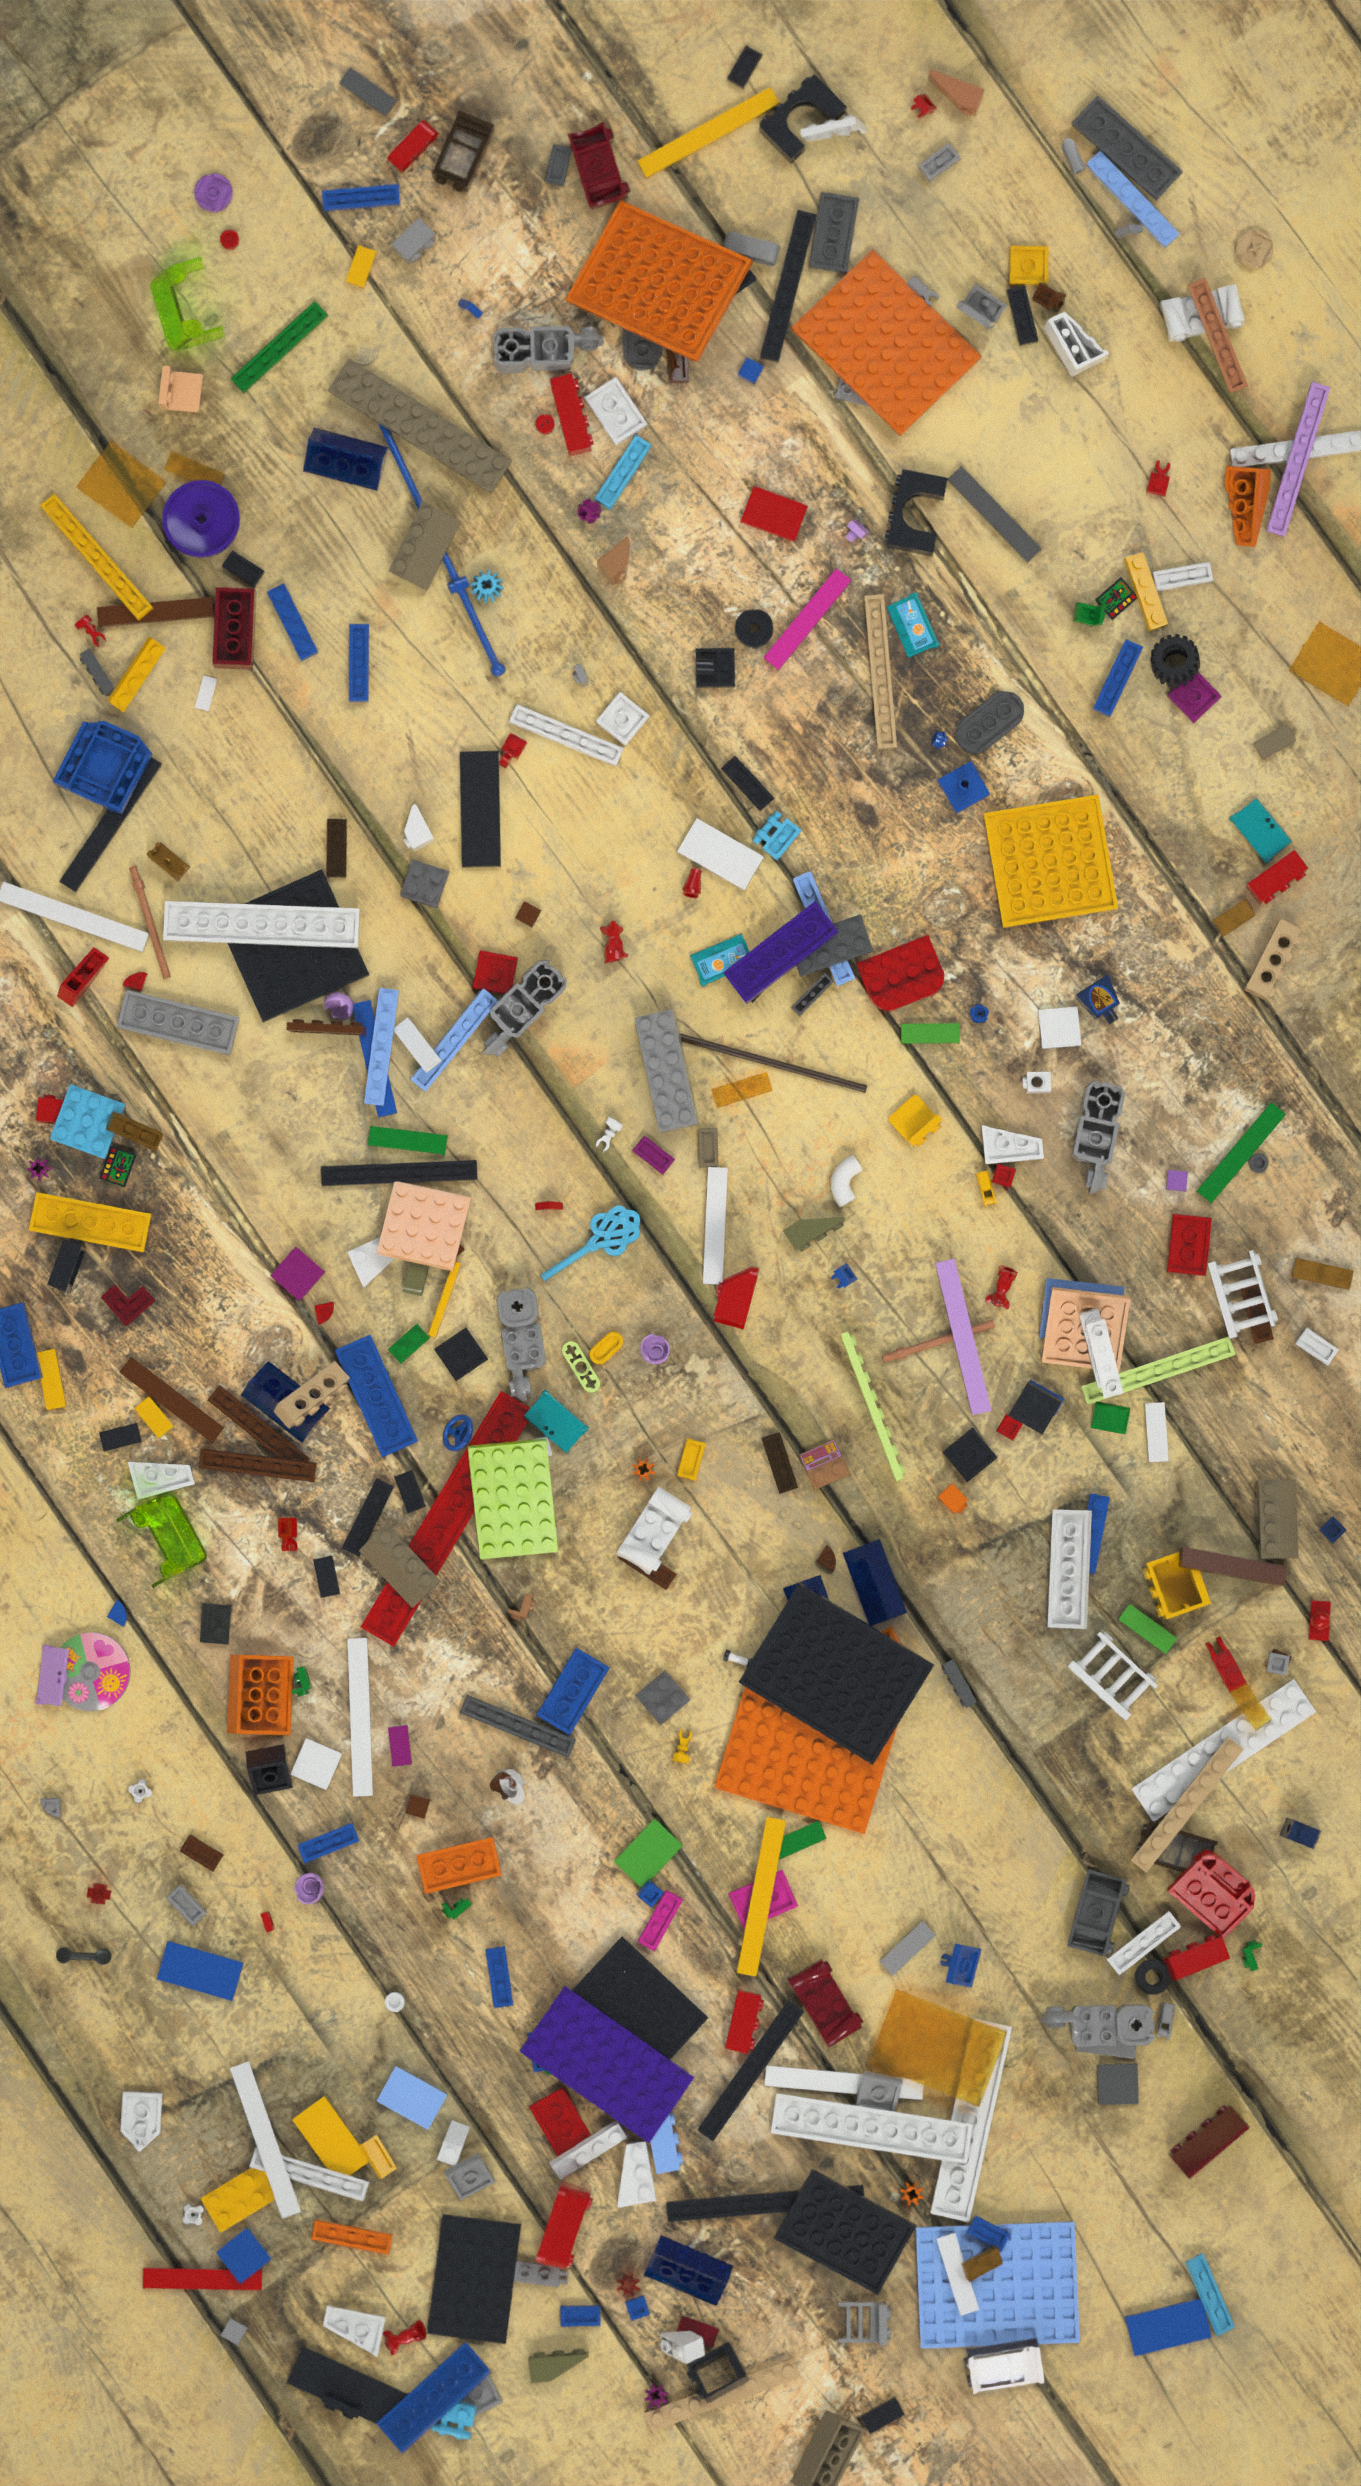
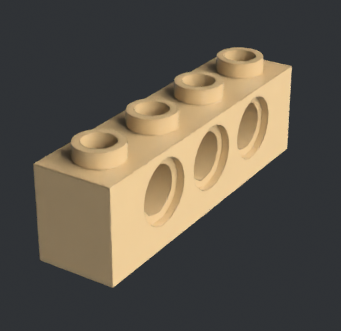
M1283 919L1278 921L1244 989L1245 991L1263 1000H1266L1268 996L1272 997L1276 989L1273 986L1276 979L1280 980L1285 970L1282 969L1284 963H1289L1293 956V952H1291L1293 945L1297 946L1301 940L1302 935L1299 934L1301 928ZM1286 939L1288 947H1280L1278 940ZM1271 956L1279 958L1280 962L1278 965L1270 963ZM1268 973L1271 981H1262L1261 974Z
M334 1361L279 1402L274 1413L289 1429L294 1425L299 1426L305 1420L304 1417L308 1414L311 1416L319 1410L320 1405L323 1403L326 1405L334 1398L333 1395L337 1392L338 1394L343 1393L348 1388L347 1383L350 1377ZM324 1384H329L331 1388L326 1387ZM310 1394L315 1395L317 1398H312ZM295 1405H300L303 1409H298Z

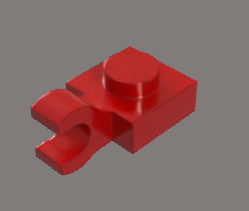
M510 733L501 748V751L505 752V754L502 756L499 765L507 768L512 758L518 760L527 745V741Z
M297 1517L278 1518V1538H282V1551H289V1546L290 1551H297L298 1545L293 1538L297 1537Z

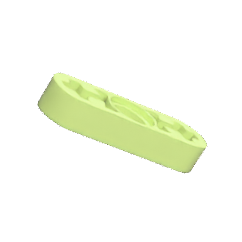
M572 1341L565 1343L562 1348L563 1355L582 1387L588 1393L596 1392L600 1387V1381L580 1347ZM569 1345L577 1348L574 1351L577 1357L579 1354L582 1356V1358L576 1359L573 1364L570 1361L574 1359L573 1356L566 1354L567 1346ZM578 1362L586 1363L587 1369L585 1372L579 1373L576 1371L575 1366ZM589 1371L592 1372V1375H588L590 1379L597 1382L594 1389L586 1387L588 1384L586 1378L583 1380L580 1378L587 1375Z

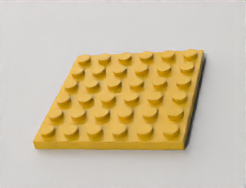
M1099 794L983 814L1003 928L1118 909Z

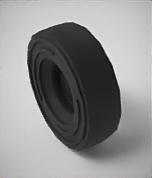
M1149 1959L1138 1966L1135 1973V1981L1144 1993L1157 1995L1168 1988L1171 1976L1163 1962ZM1151 1969L1157 1970L1161 1976L1160 1981L1155 1985L1149 1984L1145 1979L1146 1973Z

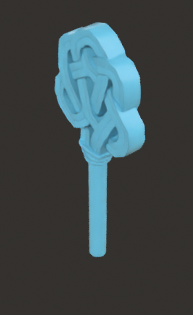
M618 1205L613 1207L608 1213H599L593 1216L590 1221V1229L594 1235L589 1238L586 1245L542 1273L541 1277L546 1281L588 1252L598 1251L601 1248L608 1255L613 1257L620 1256L625 1252L627 1244L633 1243L639 1238V1214ZM629 1217L634 1218V1223L629 1221ZM603 1220L600 1226L597 1228V1222ZM612 1221V1223H611V1225L609 1226L608 1230H607V1231H604V1230L606 1229L607 1225L609 1224V1222ZM619 1224L623 1225V1229L615 1231ZM622 1236V1239L610 1240L611 1238ZM600 1237L604 1238L603 1241L597 1242ZM614 1246H620V1247H619L618 1249H616V1250H613V1249L610 1248V1247H614Z

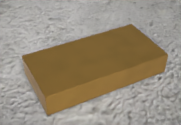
M1244 899L1212 920L1222 937H1224L1256 915Z
M994 2245L961 2263L966 2279L971 2282L1002 2265L1003 2261L999 2249Z

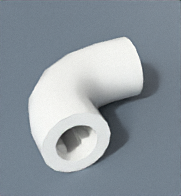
M853 1154L838 1164L831 1176V1191L839 1208L856 1198L850 1188V1181L863 1170Z

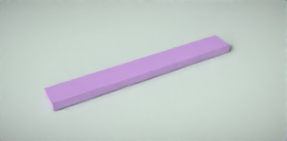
M1315 382L1310 384L1266 532L1283 537L1286 535L1330 391L1328 386Z
M955 1258L935 1263L971 1413L976 1415L991 1411Z

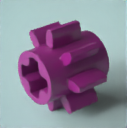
M589 498L583 500V503L578 505L577 513L582 522L588 521V524H591L600 518L601 507L596 500L591 502Z
M37 1157V1161H29L32 1165L31 1168H27V1171L33 1173L30 1176L31 1179L37 1176L38 1181L41 1182L42 1177L49 1178L47 1172L52 1170V1168L46 1166L48 1160L41 1162L40 1157ZM39 1164L44 1168V1170L40 1171V1174L35 1171Z
M652 2384L650 2391L645 2390L648 2393V2397L644 2401L651 2402L650 2408L655 2404L661 2409V2403H668L665 2400V2396L669 2393L662 2392L663 2385L656 2388ZM659 2391V2396H661V2399H656L654 2402L652 2394H657Z

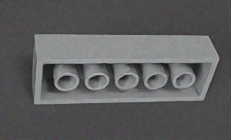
M671 1009L634 1018L659 1132L666 1133L700 1125L675 1011Z

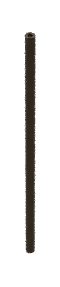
M680 1033L681 1041L866 1093L867 1085Z

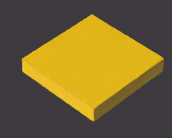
M1010 246L1009 285H1039L1040 282L1048 285L1049 246Z

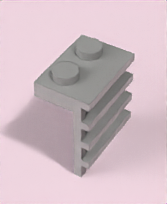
M975 284L966 299L959 301L956 308L989 329L995 326L1008 305Z
M886 2301L838 2302V2306H846V2338H839V2343H879V2345H887V2340H891V2328H887V2320H891V2308H887ZM850 2306H858V2338H851ZM862 2306H870V2338H862Z

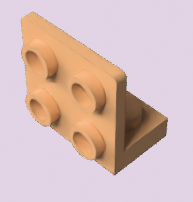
M163 366L158 401L160 409L198 413L203 375L172 371L170 366Z

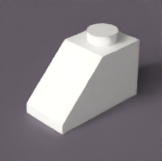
M416 804L411 808L404 830L406 837L403 838L408 849L412 847L413 851L434 842V838Z
M451 2121L437 2160L453 2166L457 2164L470 2129L469 2126Z

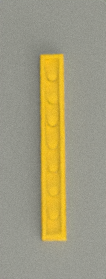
M769 87L637 160V164L647 179L774 109L780 102L772 88Z
M55 493L40 505L42 510L138 621L153 610L151 604Z
M766 1817L737 1973L757 1976L786 1820Z

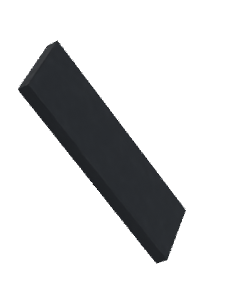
M499 751L460 752L462 868L501 867Z

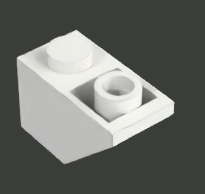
M691 2331L660 2333L662 2352L685 2364L705 2355L703 2337Z

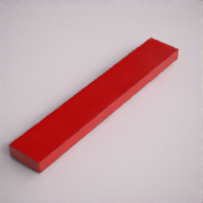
M143 2268V2288L262 2290L263 2270H258L240 2284L229 2269Z

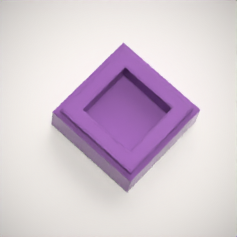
M1168 1170L1166 1190L1186 1192L1188 1172Z

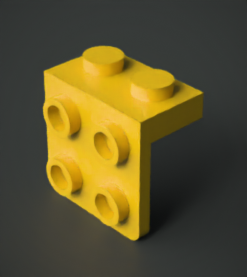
M913 1095L888 1118L889 1123L912 1148L916 1145L920 1147L927 1140L926 1136L930 1132L934 1134L942 1127L940 1125L942 1122L938 1114L935 1115L918 1095Z

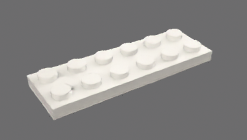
M1053 1509L1048 1627L1087 1629L1092 1511Z

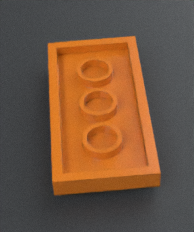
M493 1837L416 1855L425 1894L502 1876Z

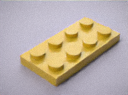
M249 2168L200 2199L221 2233L275 2200L266 2172Z

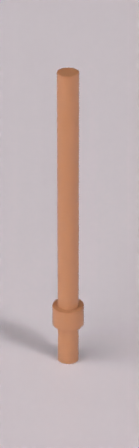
M137 866L130 867L129 870L133 880L132 886L137 893L163 979L169 978L171 975L144 892V882L140 879Z
M993 1320L972 1326V1332L975 1334L994 1328L995 1324ZM950 1333L907 1348H897L894 1352L882 1355V1360L886 1363L895 1359L907 1358V1355L954 1341L953 1335Z

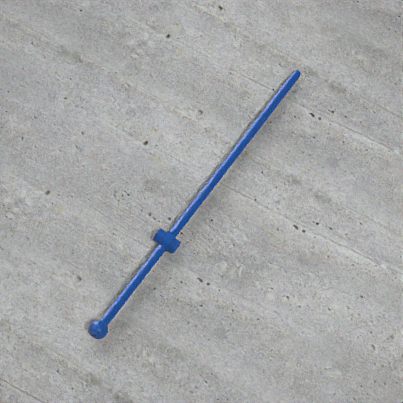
M378 424L419 509L423 500L390 430ZM446 552L442 561L452 582L447 583L448 589L451 594L457 593L492 664L491 673L493 676L499 677L505 673L506 668L503 663L498 661L465 592V588L469 587L467 578L465 576L458 577Z

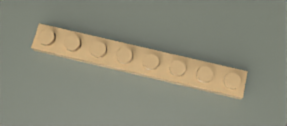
M884 594L864 596L877 750L897 748Z
M1226 1738L1130 1860L1147 1873L1244 1750L1231 1738Z
M794 2357L747 2374L750 2381L710 2403H707L704 2399L700 2400L697 2393L662 2405L661 2409L657 2407L646 2411L645 2415L651 2432L800 2378L801 2376ZM728 2382L719 2384L706 2390L709 2394L710 2392L718 2389L719 2387L727 2384Z

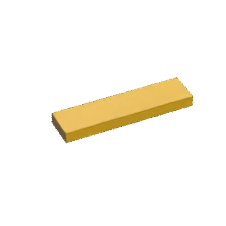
M455 1262L454 1270L449 1272L428 1333L430 1337L436 1338L461 1268V1263Z

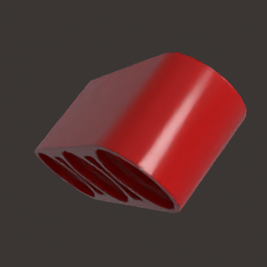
M425 119L422 120L389 154L387 160L403 173L434 142L439 132Z

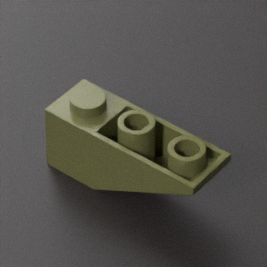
M845 1217L799 1220L783 1230L794 1250L800 1249L802 1252L811 1246L810 1242L813 1240L820 1241L828 1236L826 1232L833 1229L836 1231L843 1227L844 1224L842 1222L846 1219Z
M573 2349V2353H565L564 2350L553 2351L552 2355H545V2352L533 2353V2356H529L531 2383L554 2380L588 2358L589 2351L584 2352V2349Z

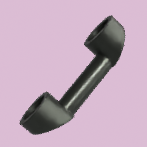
M62 1947L57 1951L56 1958L60 1963H67L70 1960H89L105 1965L111 1961L112 1954L108 1949H100L96 1953L72 1952L69 1948Z

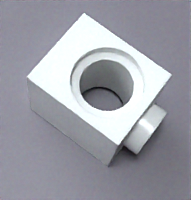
M1027 1072L1026 1077H1023V1089H1026V1094L1050 1093L1051 1072ZM1039 1078L1042 1081V1086L1034 1087L1031 1084V1080Z

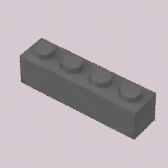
M89 648L79 654L81 656L80 661L83 665L86 664L88 667L86 668L87 672L94 677L92 680L96 685L100 686L99 691L101 694H105L107 697L113 692L115 687Z
M824 973L791 1009L801 1017L834 981Z
M954 1659L943 1664L941 1669L944 1674L948 1675L949 1678L947 1680L950 1685L954 1686L955 1689L953 1691L956 1696L959 1695L962 1707L968 1708L977 1703Z

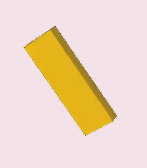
M56 1349L37 1352L43 1375L41 1383L46 1409L52 1410L67 1407Z

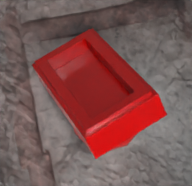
M1310 1601L1308 1640L1329 1641L1331 1602Z

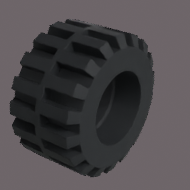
M1171 634L1167 635V639L1162 637L1159 639L1160 644L1156 642L1154 649L1151 651V666L1157 680L1160 679V683L1163 685L1166 682L1167 687L1175 685V688H1179V684H1183V686L1188 685L1187 681L1192 682L1194 675L1197 676L1199 673L1198 669H1200L1197 646H1194V642L1191 639L1188 641V638L1184 635L1182 638H1180L1179 634H1175V637H1171ZM1172 654H1181L1187 659L1178 668H1170L1164 664L1165 659Z

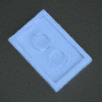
M395 2066L377 2102L429 2130L448 2094Z

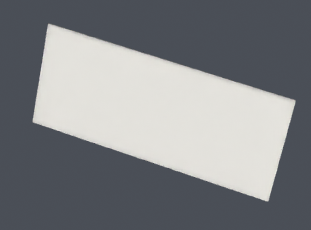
M203 675L195 708L209 711L217 682L216 678Z

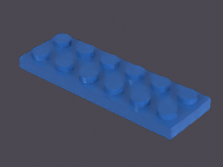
M365 1336L336 1349L335 1353L343 1371L350 1377L348 1382L382 1458L417 1443L416 1435L372 1336Z
M465 2342L376 2424L403 2454L492 2371Z

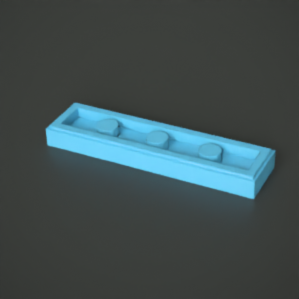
M635 435L594 500L611 510L652 445Z
M1199 2254L1185 2261L1216 2336L1235 2327L1204 2254Z

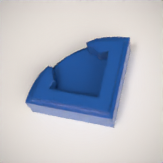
M460 299L458 302V306L464 311L467 309L473 314L472 316L476 318L482 316L483 312L472 302Z
M116 1600L107 1617L125 1627L127 1622L126 1610L123 1604Z

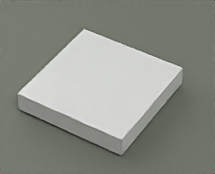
M619 692L595 722L626 747L649 719L650 715Z
M1077 1007L1038 1010L1042 1049L1081 1046Z
M306 1738L290 1775L327 1790L342 1753Z

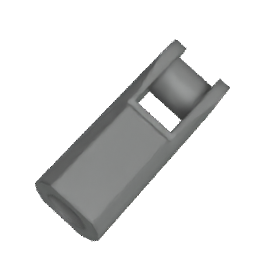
M1070 138L1065 139L1061 148L1073 175L1085 171L1086 167L1074 141Z
M1162 2002L1157 2038L1161 2036L1167 2037V2040L1170 2039L1175 2004ZM1162 2023L1169 2024L1168 2030L1161 2028Z

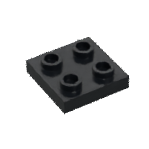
M696 648V688H735V648Z

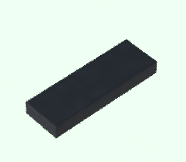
M1026 286L1007 289V297L1019 346L1038 342Z
M736 756L721 768L726 776L760 812L774 800V797Z

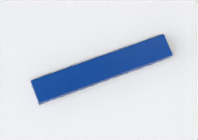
M371 1000L353 1004L355 1022H360L362 1026L367 1028L366 1036H359L367 1072L369 1070L375 1024ZM389 1076L384 1106L375 1105L378 1118L397 1114Z

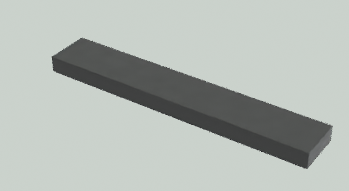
M962 466L948 478L947 481L1027 563L1041 551L1040 546Z
M469 1695L466 1696L460 1711L463 1715L569 1758L576 1741L574 1738Z

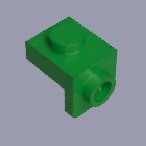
M1081 602L1075 603L1073 622L1091 627L1102 625L1105 619V606H1093Z
M1256 1940L1246 1942V1947L1241 1948L1244 1957H1241L1244 1968H1248L1251 1972L1259 1969L1252 1950L1263 1946L1262 1942H1256Z

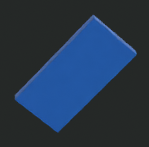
M24 1302L0 1308V1370L5 1388L43 1378Z
M575 1648L536 1716L571 1735L610 1667L580 1649Z
M168 1941L157 1980L233 2001L244 1962Z
M1200 2298L1125 2316L1134 2356L1212 2338L1205 2308Z

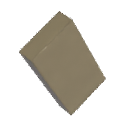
M1285 724L1255 741L1253 745L1261 759L1264 760L1296 742V738L1289 726Z
M698 1128L699 1168L719 1167L717 1128Z

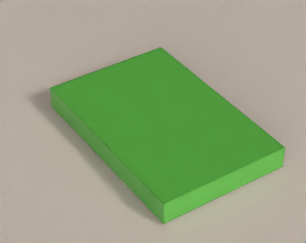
M654 1818L614 1862L642 1887L648 1879L651 1880L683 1845Z

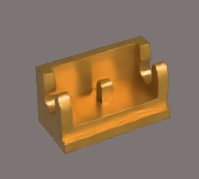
M157 842L154 849L149 850L146 854L148 858L177 882L190 868L189 865L161 842Z

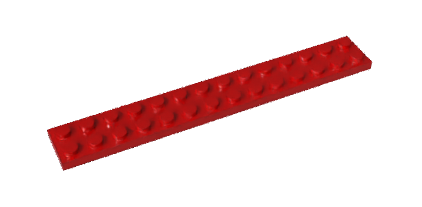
M500 1391L468 1446L517 1441L528 1423L524 1415L530 1408ZM468 1447L409 1544L413 1552L436 1576L475 1512ZM387 1582L362 1623L361 1628L395 1647L422 1600L412 1608Z

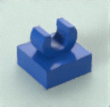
M847 1263L833 1271L835 1274L831 1277L832 1280L835 1278L840 1280L841 1283L836 1286L837 1288L843 1286L845 1288L858 1280Z

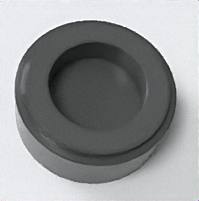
M1260 1153L1254 1154L1248 1162L1250 1170L1254 1173L1264 1172L1269 1164L1267 1157Z

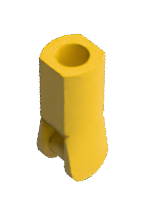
M989 1171L976 1173L984 1207L986 1208L987 1205L993 1203L997 1205ZM991 1191L992 1196L985 1197L984 1192Z

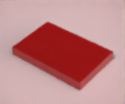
M754 486L740 523L795 542L808 505Z
M1182 1214L1172 1215L1167 1272L1206 1276L1212 1218Z
M564 2087L559 2088L529 2106L557 2157L591 2136Z

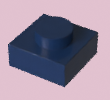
M1334 1516L1319 1529L1331 1544L1347 1531Z

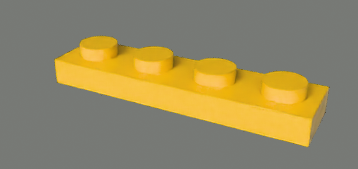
M1144 553L1125 557L1124 562L1148 631L1166 627L1168 622Z
M148 637L107 699V702L124 713L166 648L153 638Z

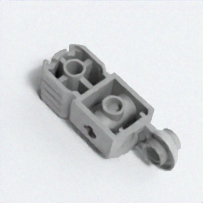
M569 326L530 327V331H525L521 327L500 328L493 334L495 356L493 363L496 370L502 374L523 373L530 366L531 371L570 370L574 364V348L580 347V350L584 351L596 350L604 345V340L594 327L580 328V333H573Z
M536 961L522 975L521 984L519 985L516 982L489 1009L490 1017L502 1031L499 1034L495 1031L483 1043L485 1049L482 1051L483 1054L499 1057L508 1048L509 1044L507 1041L511 1037L518 1038L545 1011L543 1006L553 1003L566 989L567 978L561 977L559 971L549 965L550 961ZM547 977L549 984L547 986H540L539 980Z
M1094 1080L1084 1088L1080 1106L1084 1116L1081 1115L1078 1119L1071 1156L1078 1161L1094 1164L1093 1169H1088L1085 1187H1089L1088 1194H1094L1106 1188L1108 1173L1104 1172L1105 1166L1112 1162L1119 1128L1116 1118L1122 1113L1125 1092L1120 1085L1114 1087V1085L1109 1083L1097 1084V1080ZM1101 1097L1105 1098L1104 1101H1107V1104H1104L1102 1106L1100 1105L1098 1100H1100Z
M525 1287V1290L514 1289L507 1293L502 1290L496 1301L499 1320L505 1326V1329H501L506 1365L507 1369L512 1371L513 1379H509L511 1396H516L519 1400L527 1402V1395L531 1394L529 1377H524L523 1372L541 1369L547 1363L540 1323L536 1324L539 1318L536 1295L530 1288ZM515 1304L523 1305V1309L520 1308L521 1311L516 1312L513 1306Z
M1144 2004L1121 2005L1118 2009H1115V2005L1073 2006L1071 2011H1064V2007H1046V2012L1039 2021V2023H1046V2027H1065V2022H1069L1071 2040L1076 2047L1117 2046V2041L1127 2046L1149 2045L1155 2039V2036L1152 2035L1154 2021L1151 2016L1155 2012ZM1137 2019L1139 2027L1134 2030L1133 2027L1131 2028V2024Z

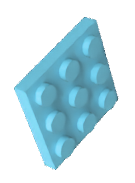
M70 1084L50 1140L106 1159L115 1133L106 1130L107 1124L113 1111L121 1115L123 1114L126 1104Z

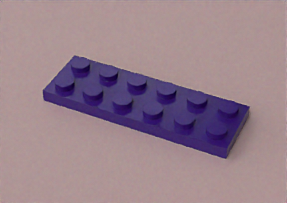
M814 901L723 973L744 1002L748 1004L837 935L839 931L818 903Z

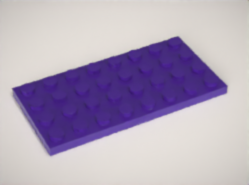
M564 1986L519 2051L648 2143L653 2139L695 2078L566 1986Z

